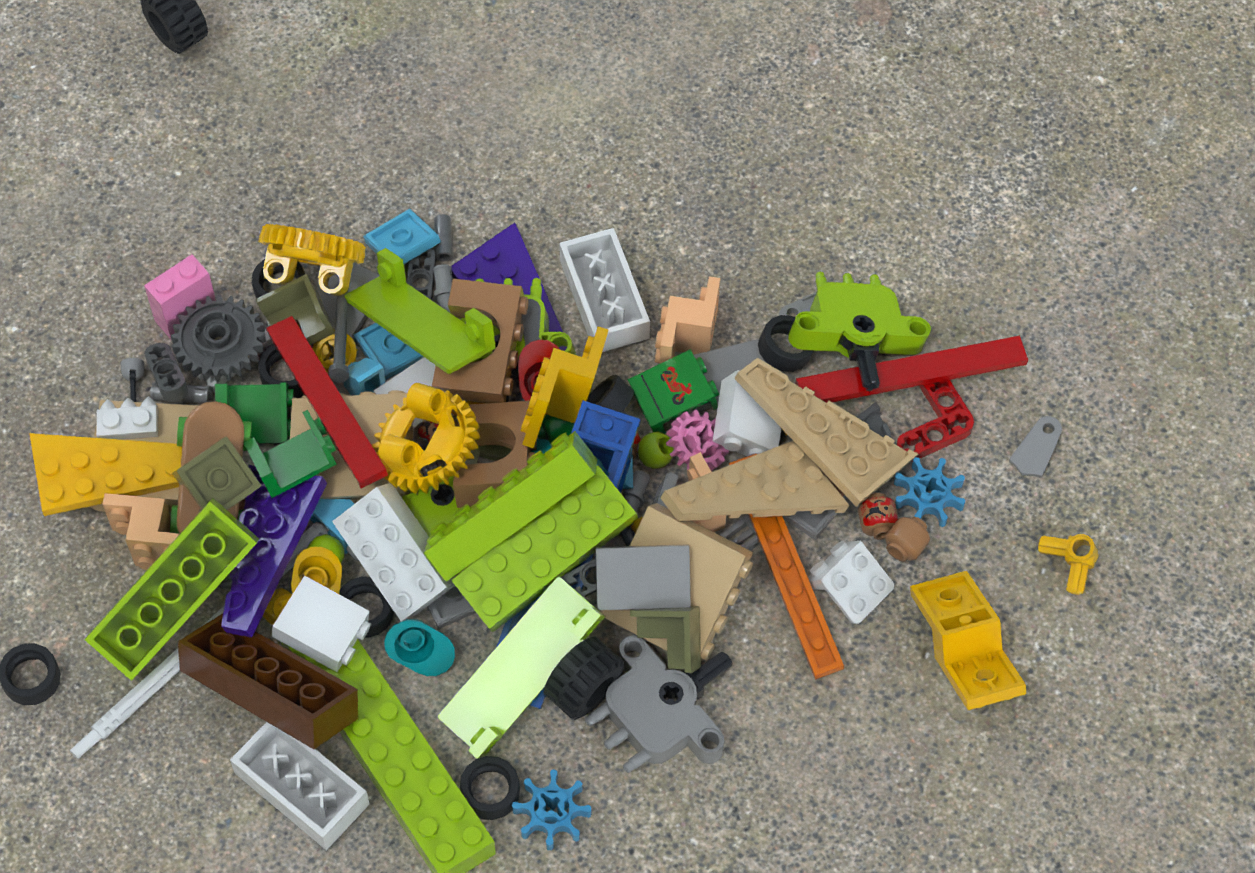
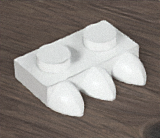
M148 396L140 407H136L134 402L127 398L120 408H115L114 404L107 399L102 404L100 410H97V438L124 440L158 437V409L156 403Z

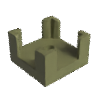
M227 436L172 473L180 485H185L201 508L199 512L212 498L228 510L261 487V484Z

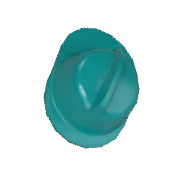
M406 619L393 625L387 632L384 640L385 651L391 659L425 676H438L445 673L453 665L455 659V647L451 640L440 631L428 626L422 620Z

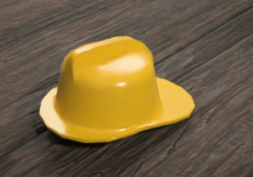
M323 547L304 549L297 556L294 563L291 580L292 594L304 575L339 594L342 565L338 557L331 550Z

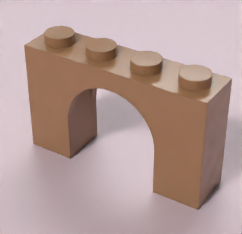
M453 279L448 301L450 313L455 317L465 318V312L475 308L492 320L493 325L500 331V340L494 352L487 358L469 363L451 374H447L435 366L432 387L441 389L444 392L448 390L453 396L457 394L465 401L480 403L506 402L507 396H511L513 391V378H510L512 368L516 369L518 364V351H515L517 341L521 342L523 338L524 328L523 324H521L522 314L526 315L528 311L529 300L528 297H525L522 286Z
M530 401L469 405L475 413L476 421L480 426L477 429L480 438L475 440L477 445H500L510 448L512 451L500 460L490 463L466 464L468 469L460 468L457 471L459 478L454 476L453 479L457 508H461L465 504L471 507L479 501L478 496L490 486L496 489L504 483L502 478L515 468L520 471L528 465L526 461L535 454L532 450H537V439L534 448L522 445L526 433L520 430Z

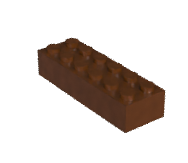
M223 613L178 641L179 667L181 672L312 749H316L358 719V689L256 631L252 637L227 633L221 627Z

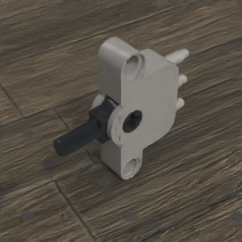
M635 635L625 637L619 646V657L624 661L623 670L626 673L608 687L606 702L591 712L585 718V723L588 726H592L609 716L610 720L619 730L604 741V746L610 750L627 739L638 752L623 765V769L627 773L639 768L646 762L662 764L687 746L703 763L713 764L719 761L724 749V735L696 703L704 695L703 687L732 666L733 663L726 653L720 652L693 673H685V669L682 672L665 670V664L642 638H637ZM629 651H637L640 653V655L631 658L628 657L626 653ZM706 741H712L717 744V747L706 749L702 744Z

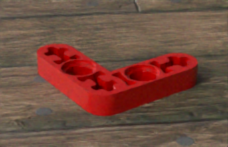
M950 380L936 382V385L931 383L919 386L938 418L900 435L897 439V446L903 449L905 443L909 446L915 445L914 452L918 454L916 457L923 458L970 436L974 426L973 416ZM948 396L953 400L954 404L944 407L939 404L938 398ZM958 420L959 423H966L965 428H962L960 425L954 427L955 421ZM937 430L942 434L943 438L940 441H932L927 437V432Z

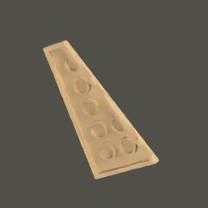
M756 358L740 370L734 378L856 507L912 462L918 455L910 449L905 451L895 445V440L885 435L882 437L870 430L867 423L830 401L826 403L813 395L815 392L809 388L804 387L802 389L792 383L786 374L759 358Z
M794 441L665 490L661 496V500L678 521L710 520L713 516L727 515L728 518H739L741 514H752L753 517L795 515L797 511H810L811 514H822L824 510H834L835 513H845L849 507V504L824 473Z

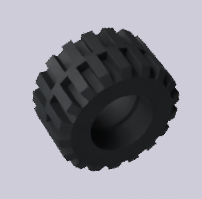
M140 0L143 14L149 26L159 40L173 52L180 54L208 35L205 17L195 0Z
M596 636L587 638L573 647L556 665L546 682L544 695L572 720H577L594 710L606 698L608 687L621 677L624 661Z

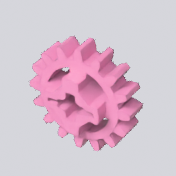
M694 410L691 414L687 411L671 423L672 427L666 434L672 438L666 442V445L674 448L670 453L671 457H679L677 465L681 466L685 463L688 470L690 457L700 452L711 472L725 461L724 456L729 453V450L713 442L716 418L710 421L708 420L709 414L707 412L700 417L698 411Z

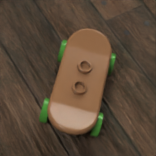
M214 401L198 405L190 412L188 417H179L177 446L182 447L181 466L226 436L243 459V451H247L243 442L251 439L252 422H242L240 415L235 409L226 403ZM179 484L178 505H172L170 533L180 534L201 509L184 484ZM239 502L228 509L238 520L240 513L244 511L239 510Z

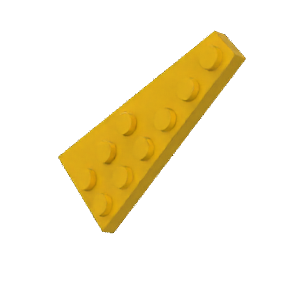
M29 433L41 508L44 516L102 504L105 493L141 496L179 487L178 481L172 474L181 467L182 447H178L177 444Z

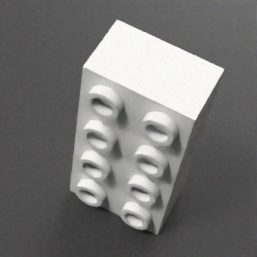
M614 228L559 243L560 262L588 336L594 337L598 326L609 330L602 352L650 339V320Z
M388 483L376 487L332 521L400 621L417 615L455 586L451 581L453 578L446 582L424 555L427 545L426 540L429 536L392 484Z
M268 722L230 759L234 773L326 851L370 805L367 791L325 756Z

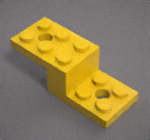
M598 326L595 336H588L582 357L553 348L550 359L544 357L520 430L526 433L522 445L534 448L545 414L575 424L582 401H587L609 331L608 329Z
M967 571L910 586L911 597L932 628L935 659L967 710L981 708L1027 694L1025 682L1003 651L1000 619Z

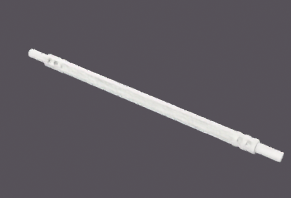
M315 522L302 534L282 577L294 567L297 556L304 549H307L309 543L316 536L328 534L329 529L322 522ZM224 606L217 613H215L206 623L224 612ZM178 648L91 726L92 730L70 749V752L76 759L84 755L100 739L105 740L180 671Z

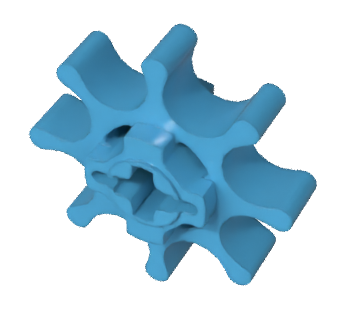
M915 457L912 462V469L916 473L915 476L905 477L901 473H896L894 485L903 487L908 492L906 495L896 497V509L906 505L912 506L917 511L914 517L921 519L925 514H933L937 517L939 526L944 527L948 518L943 511L944 508L954 507L958 511H963L965 499L954 496L951 490L962 488L965 477L963 475L952 479L945 477L942 474L946 464L944 458L939 459L936 469L926 470L922 467L920 458Z
M554 769L550 771L551 782L545 788L536 787L530 778H526L524 780V788L532 794V799L527 803L513 802L512 804L513 814L523 813L531 818L530 823L521 828V837L528 839L532 832L543 831L547 835V850H553V837L558 832H567L573 841H579L580 831L573 827L571 822L578 816L590 818L592 815L590 805L578 806L573 802L574 796L583 790L582 782L577 780L571 788L562 789L556 784L558 772ZM546 806L552 810L546 812Z

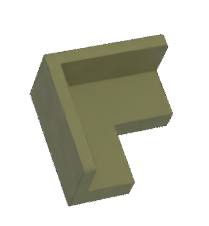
M307 274L256 299L257 305L266 317L269 326L293 316L310 345L335 333L322 299Z
M699 606L630 610V616L637 617V638H667L668 669H685V673H693L701 668Z

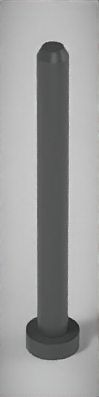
M345 294L337 296L334 361L329 367L328 372L331 380L337 383L345 382L349 378V368L345 365L348 302L344 296Z

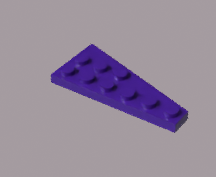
M515 222L451 266L453 279L470 281L483 279L484 282L504 284V280L510 278L513 281V285L522 286L524 295H530L532 280L539 278ZM541 283V300L549 316V332H563ZM561 346L559 349L565 351L567 347Z
M248 465L261 484V487L245 497L244 511L240 513L239 521L254 533L259 540L230 572V578L232 579L231 589L226 594L221 627L227 633L247 637L253 636L327 485L323 476H314L272 498L256 467Z

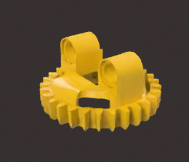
M265 224L262 226L258 241L261 244L268 245L263 274L269 282L279 286L291 282L295 276L297 262L319 266L318 278L320 288L334 296H341L348 291L353 263L362 264L364 262L366 248L364 244L344 237L277 224ZM282 264L284 273L280 278L275 279L273 275L274 268ZM338 275L340 279L339 285L335 289H330L328 285L330 277Z
M414 383L409 388L407 397L403 398L404 405L400 408L394 404L393 408L395 411L392 414L385 413L386 423L378 424L382 432L374 434V437L379 442L372 444V447L387 470L388 476L384 477L385 480L389 481L395 488L399 487L404 492L409 489L416 494L421 489L427 494L430 486L435 490H439V483L444 482L446 485H449L448 479L451 476L459 478L457 471L460 468L468 469L465 461L467 459H474L470 451L478 449L475 440L480 438L477 431L480 426L476 421L475 413L465 400L462 401L459 395L453 396L448 390L444 392L435 387ZM451 413L457 416L460 427L455 426ZM415 418L439 424L426 450H423L418 443L404 439ZM436 460H443L447 464L444 468L439 466L428 471V476L425 477L419 472L422 467Z

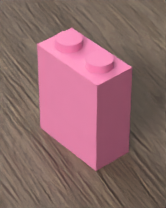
M193 254L144 285L154 320L170 340H172L171 335L175 334L173 324H180L178 315L187 316V306L195 309V301L198 300L205 304L207 296L212 301H216L210 275Z

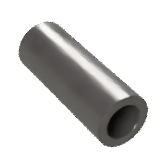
M440 214L434 218V230L439 235L441 241L435 245L436 259L439 261H449L453 258L451 217Z

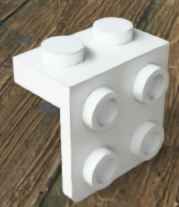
M841 541L830 550L831 555L825 561L822 560L811 568V575L808 576L813 590H826L852 624H859L894 589V583L861 541Z

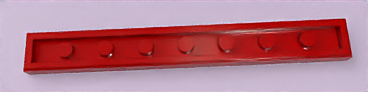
M293 316L267 327L266 330L360 488L362 489L388 476L385 466Z
M1019 335L875 363L880 385L872 391H867L862 386L858 367L796 378L795 384L802 389L807 387L814 391L813 395L822 401L833 403L1024 366L1028 363V357Z

